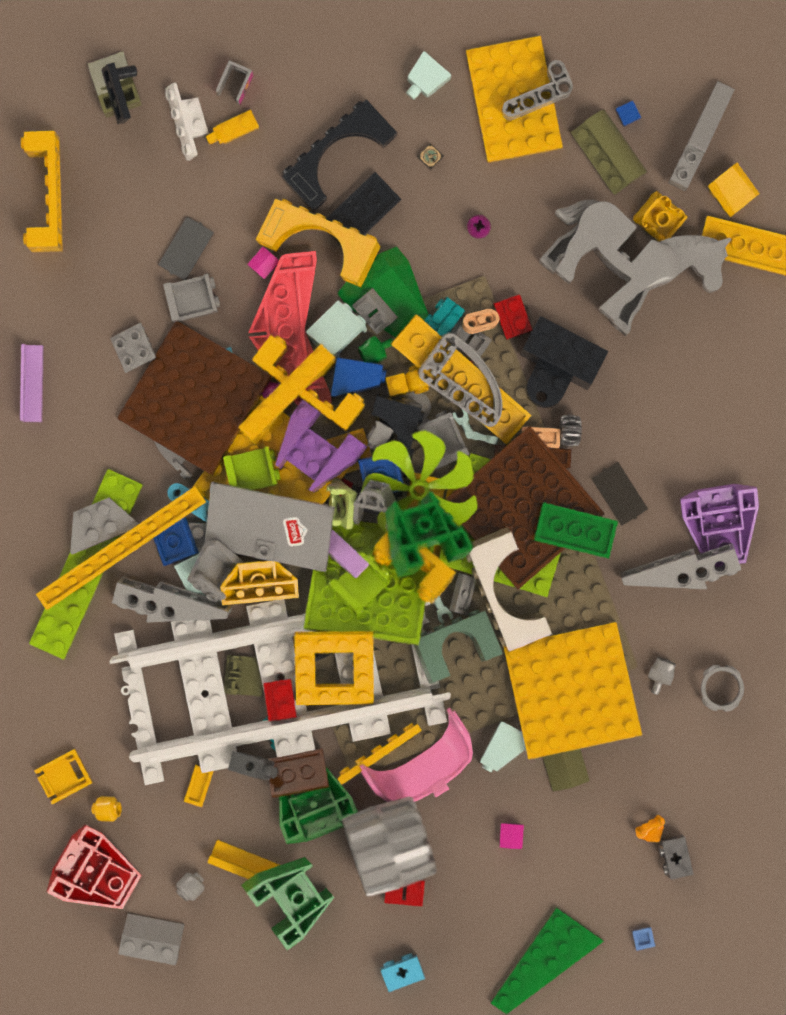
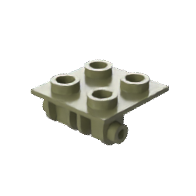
M227 655L225 693L262 697L263 685L257 657Z

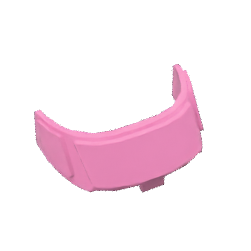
M450 708L447 709L449 724L442 738L406 764L393 770L376 771L363 764L360 766L362 769L361 773L377 796L387 802L412 797L415 802L431 793L438 797L449 790L447 783L460 774L467 764L471 762L473 754L470 735L455 711L452 712Z

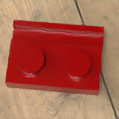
M520 294L493 304L499 315V322L506 340L533 331Z
M291 679L263 683L268 720L275 721L297 717Z

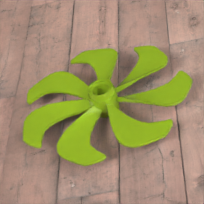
M426 430L414 433L412 437L424 449L425 456L421 478L417 480L415 478L411 459L405 445L399 441H391L376 447L372 461L387 459L395 463L412 482L411 486L388 476L372 473L365 478L361 492L370 480L387 483L391 491H410V496L397 501L401 511L405 510L414 499L418 500L417 506H420V501L430 492V489H457L469 485L473 479L471 458L465 453L457 451L456 467L447 475L428 483L425 480L441 461L445 453V444L434 434ZM422 486L425 492L417 493L415 487ZM435 495L447 514L450 513L454 517L453 521L457 525L466 522L477 510L475 495L463 503L450 502ZM380 512L377 522L383 533L386 534L385 512Z

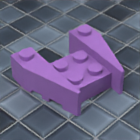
M302 400L291 415L276 466L282 468L286 461H289L315 480L309 488L311 492L315 493L344 470L354 465L367 449V446L350 434L338 449L310 429L321 413Z

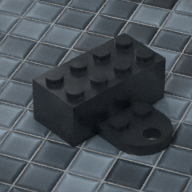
M540 316L520 356L536 363L526 386L529 400L538 407L551 408L563 398L570 382L588 390L609 351ZM537 393H544L546 400L539 402L536 399Z

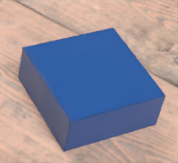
M634 101L615 109L623 127L641 119Z

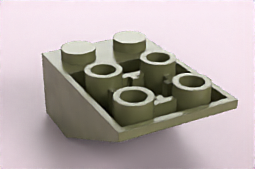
M123 51L87 64L106 118L115 114L101 69L109 63H115L116 68L128 66ZM133 77L120 79L128 109L142 106Z

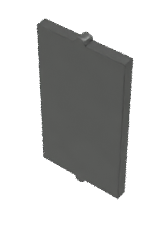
M186 217L158 265L169 271L171 275L174 274L186 280L214 232L202 226L201 222L197 223Z

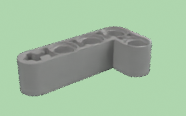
M554 60L549 64L547 75L551 83L506 101L502 108L503 117L506 120H515L567 98L572 92L573 84L564 63L560 60ZM559 67L561 73L553 74L551 68ZM566 84L569 90L562 92L558 86ZM547 91L551 94V98L543 99L541 93ZM531 99L534 104L531 107H526L523 101ZM509 106L511 109H514L513 114L510 111L507 112Z

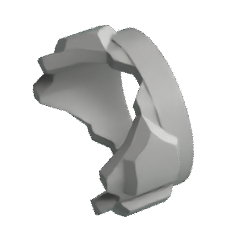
M717 664L707 668L703 673L701 682L702 703L714 711L720 709L727 712L736 708L744 693V684L740 677V672L729 665L720 667ZM719 671H725L734 676L739 686L738 694L734 700L722 705L711 702L705 690L708 678Z

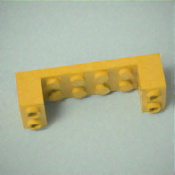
M55 131L24 132V137H21V149H24V152L29 157H44V164L48 170V175H45V186H48L49 194L45 195L46 206L49 208V213H46V224L49 227L26 228V233L23 234L24 245L31 252L63 251L59 136Z
M270 335L252 361L282 384L288 377V373L279 365L276 367V365L288 349L285 346L286 341L278 335L275 338ZM310 388L308 391L304 390L298 395L346 432L365 408L363 399L355 393L353 395L348 393L335 412L333 411L335 409L333 405L326 400L322 403L318 400V394Z

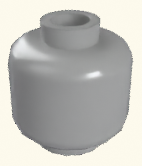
M189 872L185 873L176 884L177 894L185 901L196 900L205 889L202 883L204 879L196 872L194 875Z

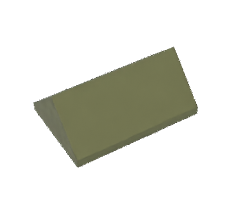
M581 749L543 757L553 792L573 788L590 781Z

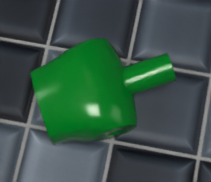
M376 336L367 339L357 348L363 362L378 363L387 358L385 349L393 346L391 345L393 339L390 338L382 343Z

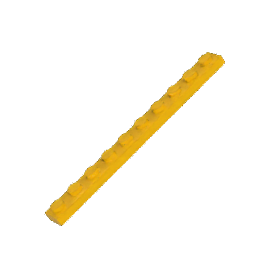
M194 486L36 594L46 610L50 609L206 503V500L198 488Z

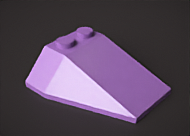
M730 484L698 489L680 498L682 517L700 554L733 543L739 563H746L759 508L757 487ZM718 561L714 566L721 567L724 562Z

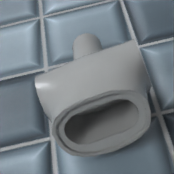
M657 657L648 675V678L655 681L651 691L653 694H659L662 684L671 686L676 667L674 662Z

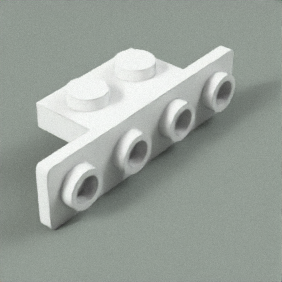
M172 83L165 88V96L169 101L171 116L176 125V133L181 141L182 153L188 161L198 155L193 138L203 137L209 133L199 99L181 100L177 84Z

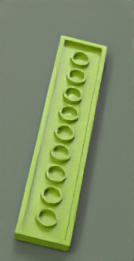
M107 469L92 504L111 498L130 515L143 484ZM121 535L71 555L70 552L59 578L108 546ZM103 573L50 609H44L29 644L65 660Z

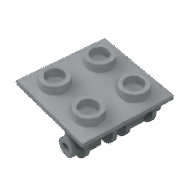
M141 323L110 338L125 373L156 358V353H154L149 337H147L144 331L145 328Z

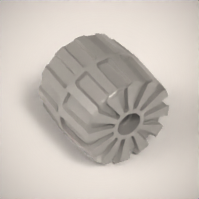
M412 797L379 804L342 819L349 847L367 896L396 890L436 874L437 869L431 846L426 838L427 834L422 825L421 816Z

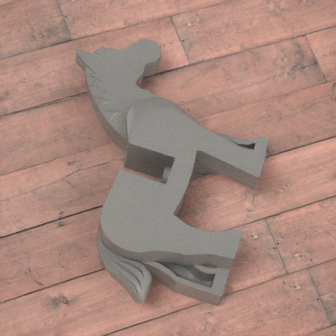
M583 200L555 211V215L566 225H573L577 222L578 224L570 232L559 237L539 260V263L552 274L556 273L567 284H570L574 279L575 269L579 260L594 250L598 258L613 273L628 282L598 309L612 321L611 325L626 336L631 331L632 320L640 310L648 291L668 284L689 267L702 278V287L706 292H716L723 283L721 265L728 256L725 247L731 241V238L718 241L706 236L684 235L668 238L660 242L651 240L631 263L629 261L630 257L623 251L618 252V250L633 234L637 226L612 203Z

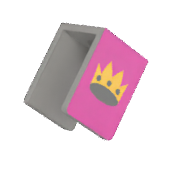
M229 60L216 88V94L218 96L221 95L232 69L245 74L246 78L236 98L237 104L241 105L253 78V72Z

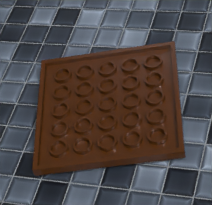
M177 321L172 326L157 351L155 360L149 364L117 419L213 476L240 431L239 426L250 415L272 376Z
M530 426L473 474V479L469 485L457 488L445 499L454 503H463L473 495L476 496L477 510L466 522L461 524L474 540L509 527L518 549L505 557L498 568L517 590L566 549L534 541L542 503L600 517L605 515Z

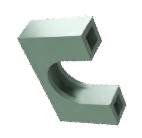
M479 609L468 613L469 617L462 620V617L451 620L452 624L445 627L444 624L434 627V632L427 634L426 631L421 633L419 645H413L429 684L451 676L442 655V645L446 637L453 632H460L470 637L481 662L503 654L486 611L479 612Z

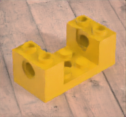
M388 532L375 545L373 551L374 560L381 566L384 564L386 567L392 562ZM423 548L419 552L425 564L420 569L425 573L429 572V574L420 583V588L417 592L424 602L433 604L452 582L456 572L427 548Z

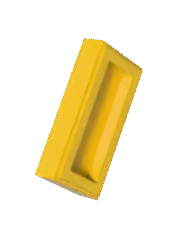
M195 765L184 802L199 807L203 806L214 771L202 773L201 767Z

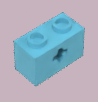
M410 953L402 956L400 961L394 962V960L383 964L384 967H381V973L388 992L425 979L417 954L413 956ZM400 967H402L403 970L407 969L405 971L404 976H402L401 973L397 974V972H399Z

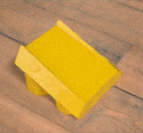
M735 163L708 185L710 194L719 201L722 209L729 217H732L760 194L738 163Z
M656 191L650 195L649 199L634 215L633 221L660 242L671 238L688 216L680 208L672 204L667 196Z

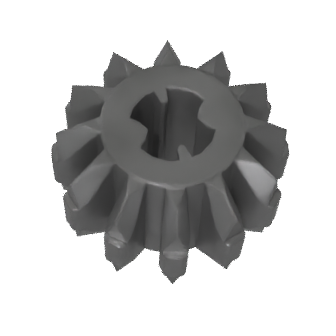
M568 414L561 417L559 429H561V445L569 447L579 445L582 435L580 416Z

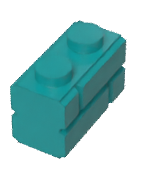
M446 297L445 300L440 299L435 306L437 311L433 316L429 314L424 322L440 336L451 332L465 313V310Z

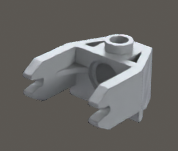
M372 480L368 482L353 504L354 524H359L362 521L364 508L385 512L396 502L389 484Z

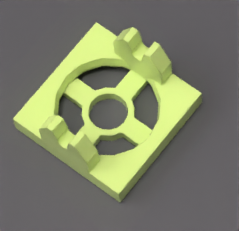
M333 478L332 483L327 485L326 489L330 491L329 506L335 507L332 526L342 525L345 529H352L353 504L356 501V493L339 478ZM338 503L340 507V513L337 511Z

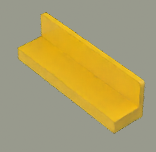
M220 840L216 841L207 862L246 879H250L259 872L280 866V864Z

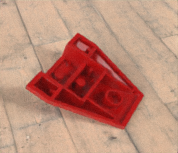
M85 824L72 835L52 870L46 892L66 902L123 909L142 875L103 833Z

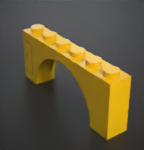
M275 199L256 237V241L261 246L277 252L282 243L297 232L311 229L325 231L338 239L342 246L344 263L340 276L344 281L361 288L381 247L377 242V238L369 234L364 236L353 227L347 229L336 220L330 222L319 213L311 214L305 207H294L288 200L282 199L280 201Z
M320 344L239 426V429L256 445L269 432L272 424L290 403L318 378L324 377L336 365L335 357Z

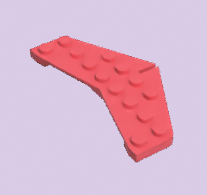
M316 251L285 254L280 258L248 334L266 332L267 335L249 337L258 351L270 335L274 338L278 335L286 341L285 346L288 351L276 367L279 365L286 370L287 376L313 352L305 326L317 264ZM324 377L318 378L305 389L308 391L310 388L318 394V400L322 403L326 400L332 404L331 393ZM297 396L293 401L298 406L303 399Z

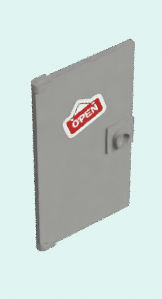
M211 482L205 542L218 540L233 553L326 572L335 507Z

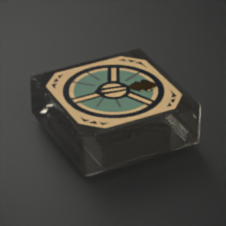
M431 143L417 156L430 170L444 157Z

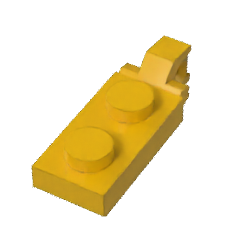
M249 110L214 127V132L207 135L206 139L209 145L217 141L220 144H226L258 129L259 126L252 111Z

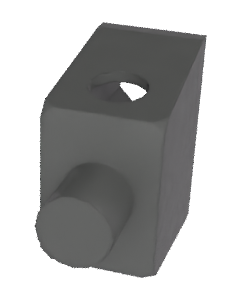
M232 752L228 770L263 780L274 779L277 776L278 769L274 767V761L254 754Z

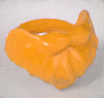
M656 815L648 823L636 827V836L647 842H659L664 829V818Z

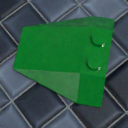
M397 246L381 252L375 257L361 288L346 282L337 293L342 301L359 315L352 305L373 288L397 316L390 325L383 329L395 338L415 315H418L423 321L429 315L409 260ZM377 308L374 309L370 314H368V316L372 317L375 313H377Z
M327 767L328 788L279 797L280 828L286 844L308 842L343 828L342 819L358 813L351 795Z

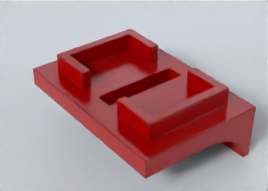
M425 879L407 886L406 900H402L403 887L385 892L384 903L423 907Z

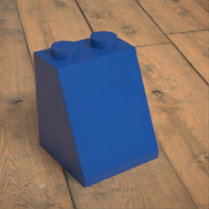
M337 358L331 398L339 399L346 397L348 393L353 395L354 393L357 394L380 388L381 383H385L386 370H383V365Z

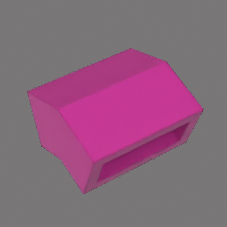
M262 247L247 265L261 278L265 279L278 264L279 260Z
M501 823L500 848L522 849L524 825Z

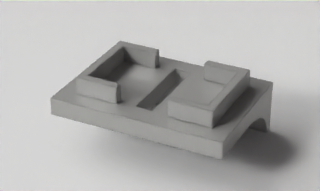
M373 288L352 305L376 334L380 333L397 318ZM377 308L378 312L369 317L368 314Z
M460 319L451 333L466 342L470 334L463 330V320ZM479 332L473 334L474 337L468 345L481 357L492 340ZM453 337L446 339L448 343L452 346L454 345ZM457 347L456 350H458L462 355L470 359L459 347Z

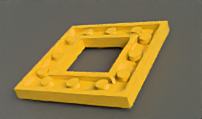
M373 631L295 632L296 705L374 704ZM354 652V684L315 683V653Z

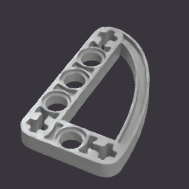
M453 333L444 334L419 368V378L488 427L495 426L502 413V397L492 372L481 357L462 339ZM453 337L454 345H449L446 348L449 351L448 354L444 350L439 349L441 345L442 347L447 345L446 338L450 339ZM457 347L477 365L486 378L493 396V409L440 372ZM437 352H441L444 355L441 363H436L433 359L434 354ZM430 368V373L435 377L437 373L440 375L435 379L433 385L431 384L433 379L428 376L424 378V369L429 370ZM441 379L448 381V387L445 390L438 388V382ZM457 390H461L464 394L463 399L460 401H456L453 398V394ZM473 401L479 404V409L476 412L469 410V404ZM483 407H486L484 412L488 415L493 413L492 417L494 420L492 422H485L487 418L482 414L480 418L477 417L482 412Z

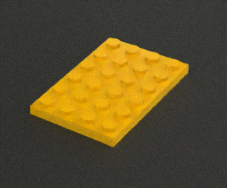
M541 36L466 50L487 162L491 163L562 149L554 103L511 121L506 120L502 115V108L506 101L550 83ZM544 91L541 93V97L547 100L551 98V94ZM531 99L523 101L526 107H531L534 104ZM509 106L507 112L510 111L513 114L514 109H511Z

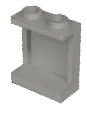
M208 273L204 274V276L172 284L171 282L163 284L173 323L218 312L217 307H220L218 295L214 296L213 289L216 288L214 278H210Z
M446 411L436 414V419L429 421V418H427L422 423L418 422L417 430H426L439 437L445 444V453L434 470L457 461V451H461L468 456L470 455L451 412L447 414Z
M212 540L205 542L187 580L193 584L195 589L203 592L210 601L225 600L226 595L221 592L220 585L236 564L243 563V561L220 541Z

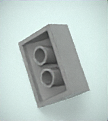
M128 913L118 954L176 965L185 924Z

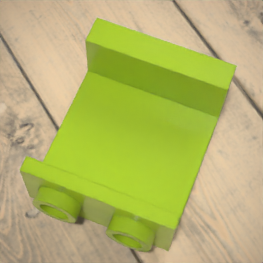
M269 446L223 457L230 486L257 490L278 485V480L281 479L278 468L275 469L273 461H276L274 449L270 450Z
M360 552L359 555L368 562L369 566L357 578H354L346 571L337 581L333 579L328 583L329 588L356 615L390 583L389 573L383 567L378 568L374 564L376 562L370 554L365 555L363 552Z

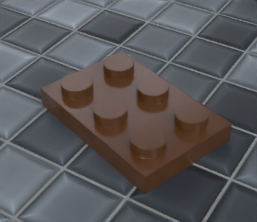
M323 749L268 759L274 761V767L278 769L277 776L274 779H269L272 798L329 787Z

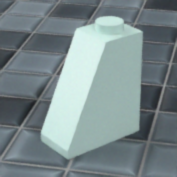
M500 721L479 761L483 764L482 768L489 772L493 770L498 771L523 752L526 747L522 731Z

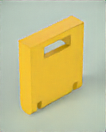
M76 749L34 770L35 774L40 773L42 770L44 772L43 775L37 778L47 797L49 798L56 794L57 798L50 801L51 804L93 783ZM76 760L84 777L78 779L70 762Z

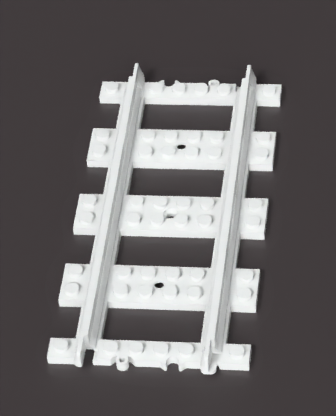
M284 599L246 606L250 622L249 626L215 633L212 631L210 620L173 621L171 625L175 641L137 648L134 630L114 634L118 655L110 659V664L123 661L130 663V666L122 668L123 680L129 686H123L121 693L123 695H131L128 699L131 714L129 724H136L138 726V731L131 734L136 739L138 750H133L129 755V759L132 762L141 763L145 785L165 781L161 762L197 754L202 773L228 768L232 752H237L236 746L274 739L278 758L315 750L312 730L349 723L353 742L391 734L387 715L425 707L428 726L447 722L443 701L450 699L451 694L447 692L432 696L431 690L440 688L439 681L429 684L413 644L411 645L420 688L383 696L373 651L374 704L336 705L313 711H307L306 705H296L295 648L292 636H295V632L314 631L303 628L306 614L288 617ZM424 612V617H423V624H422L421 633L424 632V630H423V625H424L425 623H429V622H430L428 619H426V617H425V612ZM254 644L262 685L263 683L278 681L277 676L279 674L284 675V680L291 679L297 717L275 721L265 720L232 727L217 652ZM354 652L335 653L341 684H354V665L352 663ZM179 660L194 735L157 743L142 667ZM203 690H207L209 692L208 697L202 696L201 693Z

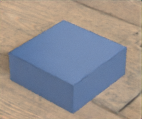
M651 927L632 931L636 951L655 947Z

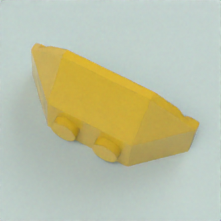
M265 560L237 563L220 585L221 592L226 595L225 600H221L222 605L299 598L298 579L282 564L275 561Z

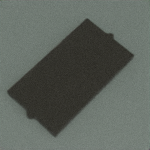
M616 462L607 469L603 468L601 473L591 478L621 526L632 519H637L638 515L648 510L619 462Z

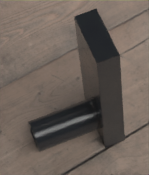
M109 63L101 71L117 124H124L131 116L120 79L136 77L137 68L135 65L116 68L115 63Z

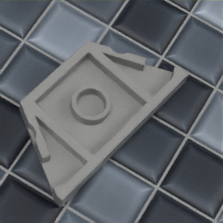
M111 498L73 512L71 555L122 535L136 527L139 523Z

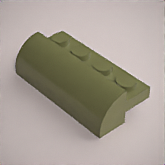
M605 109L585 120L583 124L571 132L614 195L647 173V170Z

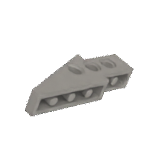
M717 81L668 184L683 191L687 190L735 89Z
M733 543L698 555L695 554L693 548L620 573L623 584L628 586L707 589L706 581L713 582L721 576H731L742 569ZM718 561L724 562L721 567L714 566ZM700 567L705 568L703 573H697L696 570ZM681 573L687 574V577L684 579L678 578Z
M124 576L117 582L112 600L113 604L122 609L128 608L140 615H148L146 622L226 619L231 613L233 606L231 604L222 605L221 601H210L206 596L161 581L154 587ZM131 594L137 596L138 600L133 599ZM150 601L155 602L156 606L151 605ZM168 607H172L174 612L169 611Z

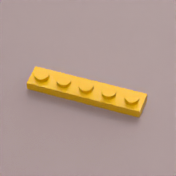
M411 723L403 728L404 733L397 736V734H394L388 738V743L383 747L381 745L376 746L371 750L372 754L367 758L363 755L355 761L356 765L351 769L347 766L338 772L340 776L337 779L341 785L362 771L360 768L362 764L369 767L421 732L422 729L418 723L415 725Z

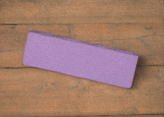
M21 344L20 421L42 422L43 345Z

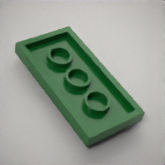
M542 503L534 541L609 559L618 521Z

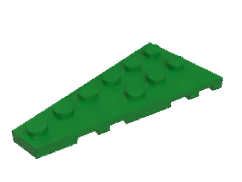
M556 907L492 999L491 1004L507 1015L603 943L604 940Z

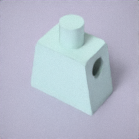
M424 51L407 77L408 82L412 86L406 91V94L413 100L420 93L428 98L451 79V74Z

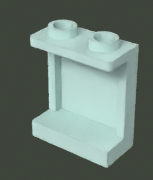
M339 300L306 331L308 339L317 347L322 344L335 357L336 361L337 358H340L339 353L361 331L363 333L367 331L366 321L360 315H354L352 308L346 303L342 304Z

